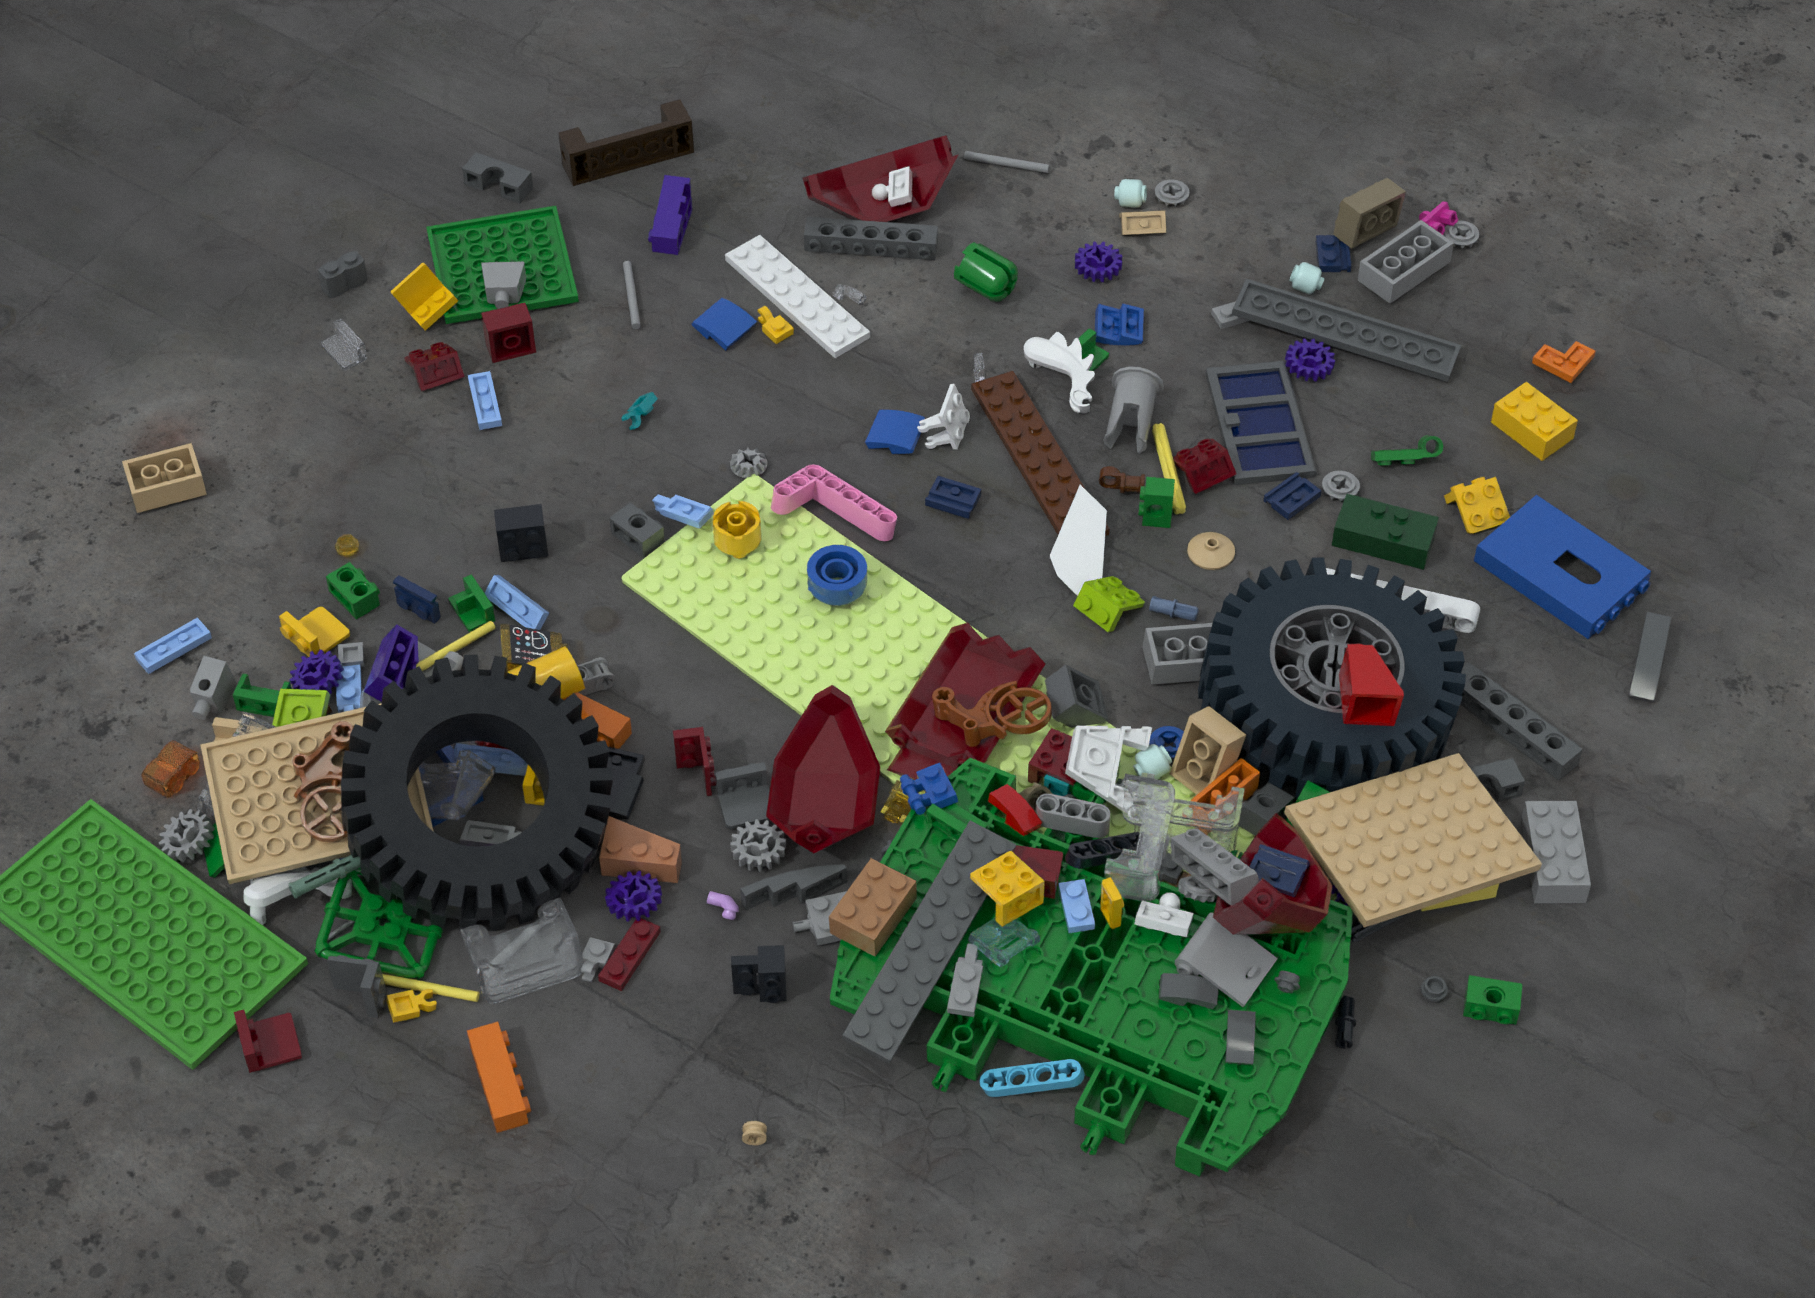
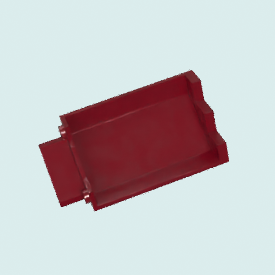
M968 622L952 627L885 730L893 743L901 748L887 770L900 776L907 774L910 779L916 780L918 779L917 771L937 763L941 764L947 777L969 758L985 763L1000 738L994 735L980 740L977 746H968L965 742L964 730L961 727L950 723L948 720H940L935 716L932 699L933 692L940 687L951 688L954 691L955 699L965 709H973L985 693L1001 684L1016 681L1017 688H1031L1045 666L1044 661L1031 647L1014 652L1000 635L982 639ZM1019 697L1018 699L1022 703L1025 697ZM1008 702L1003 707L1001 715L1004 717L1017 709ZM991 711L992 719L1000 725L997 720L996 711Z

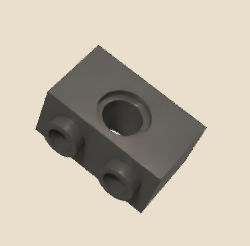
M632 503L627 504L610 517L611 534L643 558L664 543V528L662 524L650 518L643 509L637 508Z
M1267 783L1261 790L1257 789L1249 801L1245 800L1238 810L1240 817L1237 825L1256 836L1259 830L1275 813L1284 820L1287 818L1284 811L1286 806L1293 803L1294 797L1271 783Z

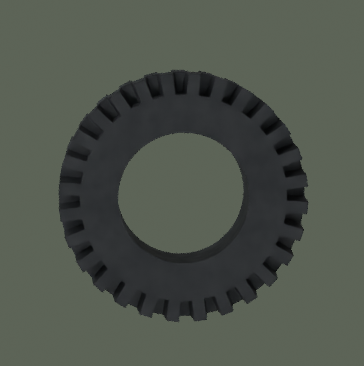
M478 654L464 655L461 670L452 671L448 657L435 660L432 676L425 677L420 666L408 671L406 684L403 689L392 681L383 689L381 705L371 701L364 709L362 726L355 724L350 734L349 751L345 750L342 762L341 809L343 830L347 831L348 848L352 857H360L362 875L368 883L375 878L379 881L380 896L390 903L396 896L401 898L403 913L415 919L420 909L430 912L431 925H436L440 928H444L447 917L459 919L460 931L474 932L477 920H489L490 931L502 930L509 916L516 915L521 925L533 919L536 907L542 905L545 910H548L559 902L563 890L571 894L578 887L583 870L589 872L595 861L598 847H601L612 801L610 794L613 772L612 768H607L609 750L606 740L597 742L599 725L593 715L585 719L581 718L582 701L574 693L565 700L561 699V682L550 675L541 686L535 683L536 667L523 663L518 676L508 673L507 658L494 656L491 670L478 669ZM484 741L497 744L520 756L531 767L540 782L544 796V806L538 817L526 830L508 841L490 846H467L454 843L428 828L419 818L411 804L407 788L418 767L436 751L455 743Z

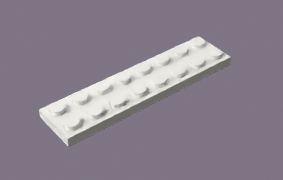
M761 235L725 254L726 262L834 358L839 357L870 338V331Z

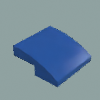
M721 298L694 320L691 325L707 340L710 337L713 338L726 351L751 330L757 321L736 304Z
M1098 304L1095 311L1096 342L1109 345L1141 344L1143 342L1144 309L1127 304H1122L1120 309Z
M879 410L865 443L868 449L889 448L892 454L913 453L921 434L917 427L920 426L919 421L924 420L925 417L905 411Z

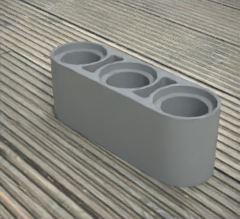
M1043 794L1036 801V814L1042 822V827L1094 838L1105 837L1109 832L1110 810L1105 805L1054 794Z

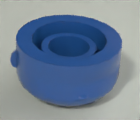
M830 545L817 550L807 563L808 590L817 600L825 604L841 606L854 602L864 593L867 585V563L865 558L856 549L845 545ZM832 578H843V579L834 580V579H832Z

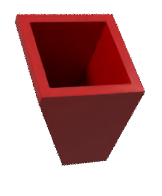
M1347 644L1339 672L1343 723L1395 726L1404 697L1402 688L1373 645Z

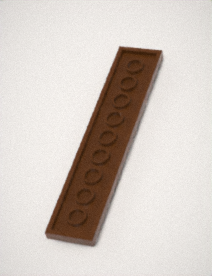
M1014 371L971 383V390L1056 533L1059 535L1079 486L1081 485L1084 489L1085 487ZM1106 523L1105 536H1108L1110 528Z

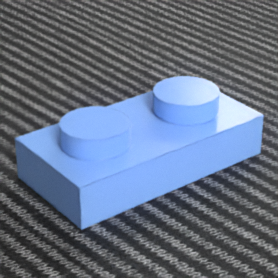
M1085 879L1058 883L1068 933L1095 929V921Z

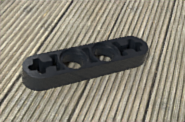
M1133 832L1074 843L1069 846L1065 860L1070 866L1083 869L1104 865L1110 861L1120 862L1147 856L1152 840L1143 833Z

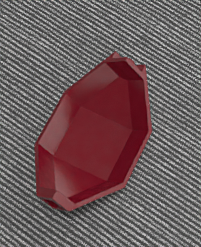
M947 135L809 175L802 179L808 199L851 220L888 222L930 209L958 155H952L951 144ZM910 167L912 171L911 202L891 207L888 197L885 200L873 198L872 189L875 185L884 184L889 186V172Z
M831 685L814 695L775 757L766 817L793 841L813 854L873 825L881 767L851 697L835 686Z
M1275 813L1256 834L1240 860L1247 866H1250L1255 854L1258 853L1259 845L1262 844L1309 861L1310 866L1305 871V877L1295 898L1280 893L1263 878L1238 903L1232 906L1218 896L1213 918L1233 935L1309 933L1328 914L1332 884L1297 830Z

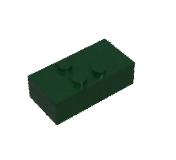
M1346 493L1334 527L1332 546L1424 570L1436 536L1439 517Z

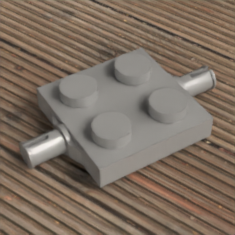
M847 891L805 900L808 912L807 919L792 922L794 932L810 929L815 936L817 946L841 941L840 938L830 934L829 915Z

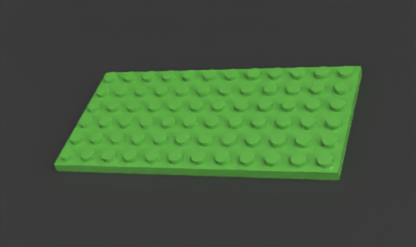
M92 799L86 802L0 875V922L192 1070L238 1029L234 1012L244 1009L246 1017L249 1019L308 965V960L304 955Z

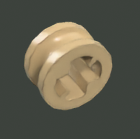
M750 1121L742 1126V1141L748 1145H761L766 1142L767 1136L765 1133L767 1132V1126L764 1123Z

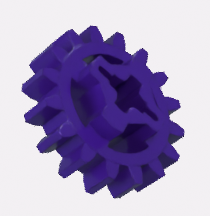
M1093 241V245L1090 246L1086 243L1085 248H1079L1078 253H1075V269H1078V275L1084 274V279L1091 277L1092 282H1095L1096 279L1104 282V278L1112 280L1113 275L1118 276L1119 270H1122V255L1119 254V249L1113 250L1112 244L1105 246V242H1102L1101 245H1097L1096 241Z
M1304 338L1302 343L1296 340L1294 346L1289 345L1285 356V366L1290 367V373H1297L1296 378L1303 376L1305 381L1312 378L1317 382L1318 377L1324 380L1326 374L1331 375L1335 364V354L1329 353L1330 347H1323L1324 342L1316 344L1315 339L1307 342Z
M319 650L317 655L311 651L310 657L302 656V662L294 664L297 669L290 671L292 678L289 680L293 685V689L327 690L331 694L333 686L339 687L337 680L343 679L341 672L344 671V668L336 655L333 656L331 651L325 654L323 650Z
M628 871L627 877L618 875V881H610L611 888H606L605 900L610 913H616L617 919L625 916L628 922L631 920V917H635L637 921H640L641 915L647 918L650 917L649 911H657V904L662 903L661 886L658 885L657 878L651 879L650 873L642 876L641 871H638L636 875H632Z

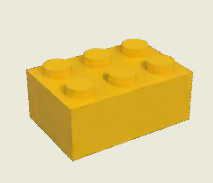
M1528 382L1523 383L1494 404L1491 419L1492 424L1541 461L1574 439L1578 422L1575 417Z

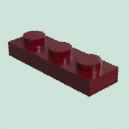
M640 918V921L635 920L599 973V982L622 991L661 933L660 926Z

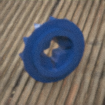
M1172 726L1160 727L1151 734L1149 745L1156 744L1158 747L1161 745L1164 747L1165 742L1168 744L1174 742L1173 747H1164L1169 756L1174 760L1184 731Z

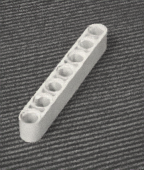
M1326 568L1327 574L1334 575L1335 570ZM1351 574L1352 578L1360 580L1363 578V576ZM1377 580L1376 585L1385 588L1388 582ZM1404 586L1402 600H1405L1417 590L1427 597L1423 614L1439 608L1445 616L1442 628L1454 629L1464 633L1475 631L1480 614V606L1476 602Z

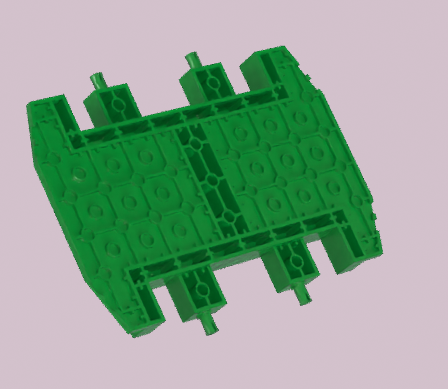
M972 758L967 759L948 776L958 798V802L955 804L987 823L988 830L1016 845L1063 852L1058 883L1085 879L1095 921V929L1068 933L1058 886L1055 899L1044 897L1041 905L1003 927L995 921L996 902L988 895L923 1006L943 1015L927 1044V1061L941 1067L932 1081L933 1087L939 1090V1087L942 1085L941 1091L946 1092L955 1074L976 1082L999 1039L1051 1061L1074 1059L1079 1062L1085 1075L1091 1077L1075 1107L1074 1124L1089 1130L1083 1143L1080 1145L1082 1151L1087 1153L1090 1148L1089 1155H1096L1104 1136L1125 1144L1145 1102L1148 1101L1189 1118L1176 1146V1167L1199 1177L1206 1164L1228 1172L1286 1116L1347 987L1353 911L1349 906L1330 899L1328 914L1309 933L1246 934L1278 959L1244 1007L1220 989H1218L1217 1005L1213 1009L1190 1002L1180 1006L1160 1000L1161 975L1163 973L1179 974L1175 966V960L1208 914L1214 913L1217 899L1214 902L1194 901L1192 898H1186L1184 894L1178 891L1179 888L1112 861L1104 865L1083 869L1070 866L1066 862L1065 856L1071 844L1101 838L1047 828L1044 834L1032 831L1025 836L1021 835L1005 823L1006 814L988 802L989 793L1006 784L1016 790V775ZM1089 795L1088 802L1104 804V800L1100 796H1097V799L1093 801L1096 795ZM910 810L880 863L916 881L917 899L876 956L841 939L832 982L830 1005L855 1015L957 843V840L928 823L926 811L918 815L915 810ZM1238 850L1231 851V854L1236 857ZM1240 852L1237 858L1240 859L1243 853ZM1109 877L1112 878L1124 902L1121 926L1114 929L1110 928L1100 909L1102 880ZM1165 893L1176 894L1181 902L1178 910L1194 913L1187 937L1135 925L1141 901L1159 905L1160 898ZM967 944L978 945L977 960H983V973L974 1017L947 1013L956 962H958L959 957L965 958ZM1280 971L1294 973L1300 977V989L1294 990L1293 993H1285L1277 988L1278 984L1274 979L1278 977ZM1228 1010L1256 1012L1253 1065L1225 1063Z

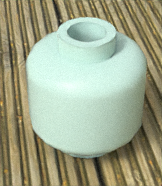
M1123 179L1119 186L1115 187V199L1119 200L1121 207L1138 208L1142 203L1146 202L1147 186L1143 185L1139 179Z
M1302 262L1300 265H1295L1289 281L1292 282V287L1295 290L1310 295L1315 289H1321L1324 278L1321 277L1322 272L1319 267Z
M1151 744L1146 751L1141 750L1135 755L1137 764L1133 768L1141 779L1145 777L1149 781H1155L1170 771L1172 759L1162 745L1158 747L1156 744Z

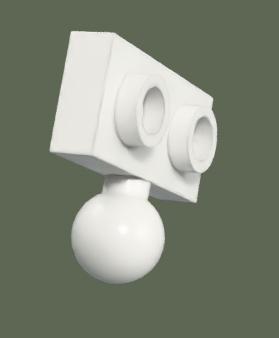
M910 167L889 172V186L884 184L875 185L872 189L873 198L885 200L888 197L891 207L911 202L912 171Z
M1165 893L1160 898L1159 905L1141 901L1135 925L1187 937L1194 913L1178 910L1181 904L1179 897L1174 893Z

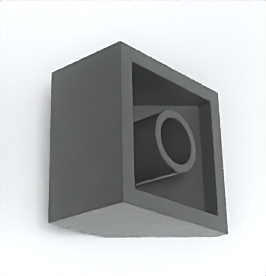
M1064 665L1045 679L1046 694L1051 702L1052 717L1057 722H1061L1068 727L1102 724L1109 721L1100 684L1097 680L1068 665Z

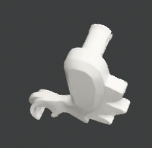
M1056 332L1049 340L1040 337H1033L1027 340L1024 344V356L1029 361L1030 366L1034 368V364H1036V368L1043 366L1069 375L1072 379L1069 401L1071 408L1077 413L1084 414L1090 412V404H1082L1084 400L1092 401V396L1087 391L1086 386L1095 378V373L1089 371L1094 355L1090 354L1085 359H1082V347L1079 339H1074L1068 347L1064 336L1059 332Z
M301 867L250 879L251 885L244 889L243 896L244 902L250 906V916L261 925L265 924L266 906L292 894L288 883H292L320 869L314 868L309 871L307 868ZM337 879L316 889L331 897ZM351 879L347 882L342 899L349 898L352 895Z

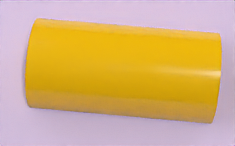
M565 646L526 663L536 667L535 683L542 686L550 675L561 682V699L585 689L580 671L571 653ZM522 665L508 671V673L518 676Z

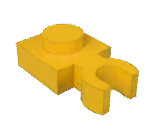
M425 989L416 996L413 990L387 995L386 1001L393 1023L417 1018L420 1016V1010L426 1012L436 1010V1001H425L426 999L433 998V990Z

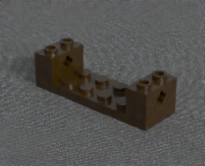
M679 99L660 104L662 123L587 143L579 127L558 132L562 166L572 185H580L694 153L692 119L682 101Z

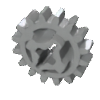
M189 809L187 815L181 811L179 818L171 817L172 823L170 825L165 824L163 827L166 829V832H162L159 835L163 839L159 842V845L162 847L161 850L173 860L179 859L183 863L186 857L194 860V854H203L202 848L210 846L207 841L214 838L211 832L215 828L206 814H203L200 810L195 813L192 809Z
M755 819L754 825H751L748 821L745 822L746 828L744 829L739 826L737 827V834H732L730 845L733 859L739 860L740 867L747 864L749 871L753 867H757L758 871L761 872L762 866H766L770 870L772 869V862L780 864V857H785L786 839H784L783 831H778L776 825L770 827L768 820L760 824L758 819Z

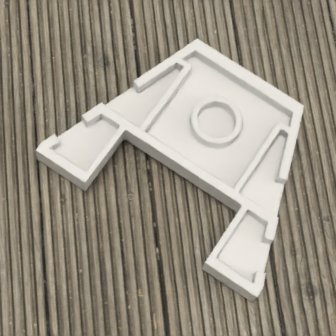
M1076 726L1073 731L1065 774L1129 816L1134 817L1137 813L1140 793L1115 785L1122 744L1146 751L1149 747L1152 727L1143 726L1141 729H1131V726H1122L1121 728Z

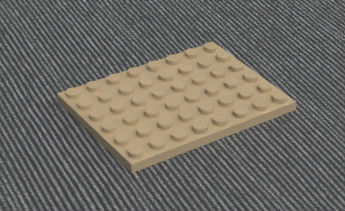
M366 707L200 745L229 884L351 855L348 848V835L340 841L322 842L312 838L305 831L300 816L301 805L304 799L302 797L298 800L294 798L295 792L302 783L300 777L294 772L292 759L299 753L305 754L307 757L314 753L323 741L331 735L333 725L339 721H347L352 724L353 728L355 724L362 726L364 709ZM345 751L332 758L331 762L335 766L342 768ZM418 767L408 785V795L419 818L433 831ZM332 783L317 785L308 790L306 793L309 794L313 790L322 786H331ZM337 793L320 794L319 796L328 806V812L324 813L316 801L312 799L305 811L306 823L309 824L322 814H326L327 820L313 829V831L321 835L339 834L340 832L331 822L330 817L335 815L342 824V810L337 814L332 812V807L341 802V795Z
M1459 753L1286 806L1284 811L1363 927L1539 871L1542 865Z

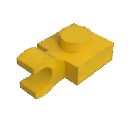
M766 306L758 309V313L761 314L758 317V321L763 324L762 332L775 344L794 334V328L780 315L774 318Z

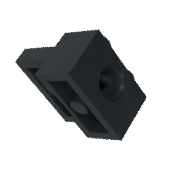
M784 945L758 946V955L731 956L733 994L751 995L753 993H760V1002L777 1003L779 1001H787Z

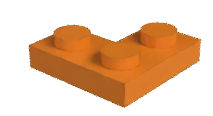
M1577 341L1565 354L1544 344L1533 356L1532 364L1572 383L1594 358L1596 351Z

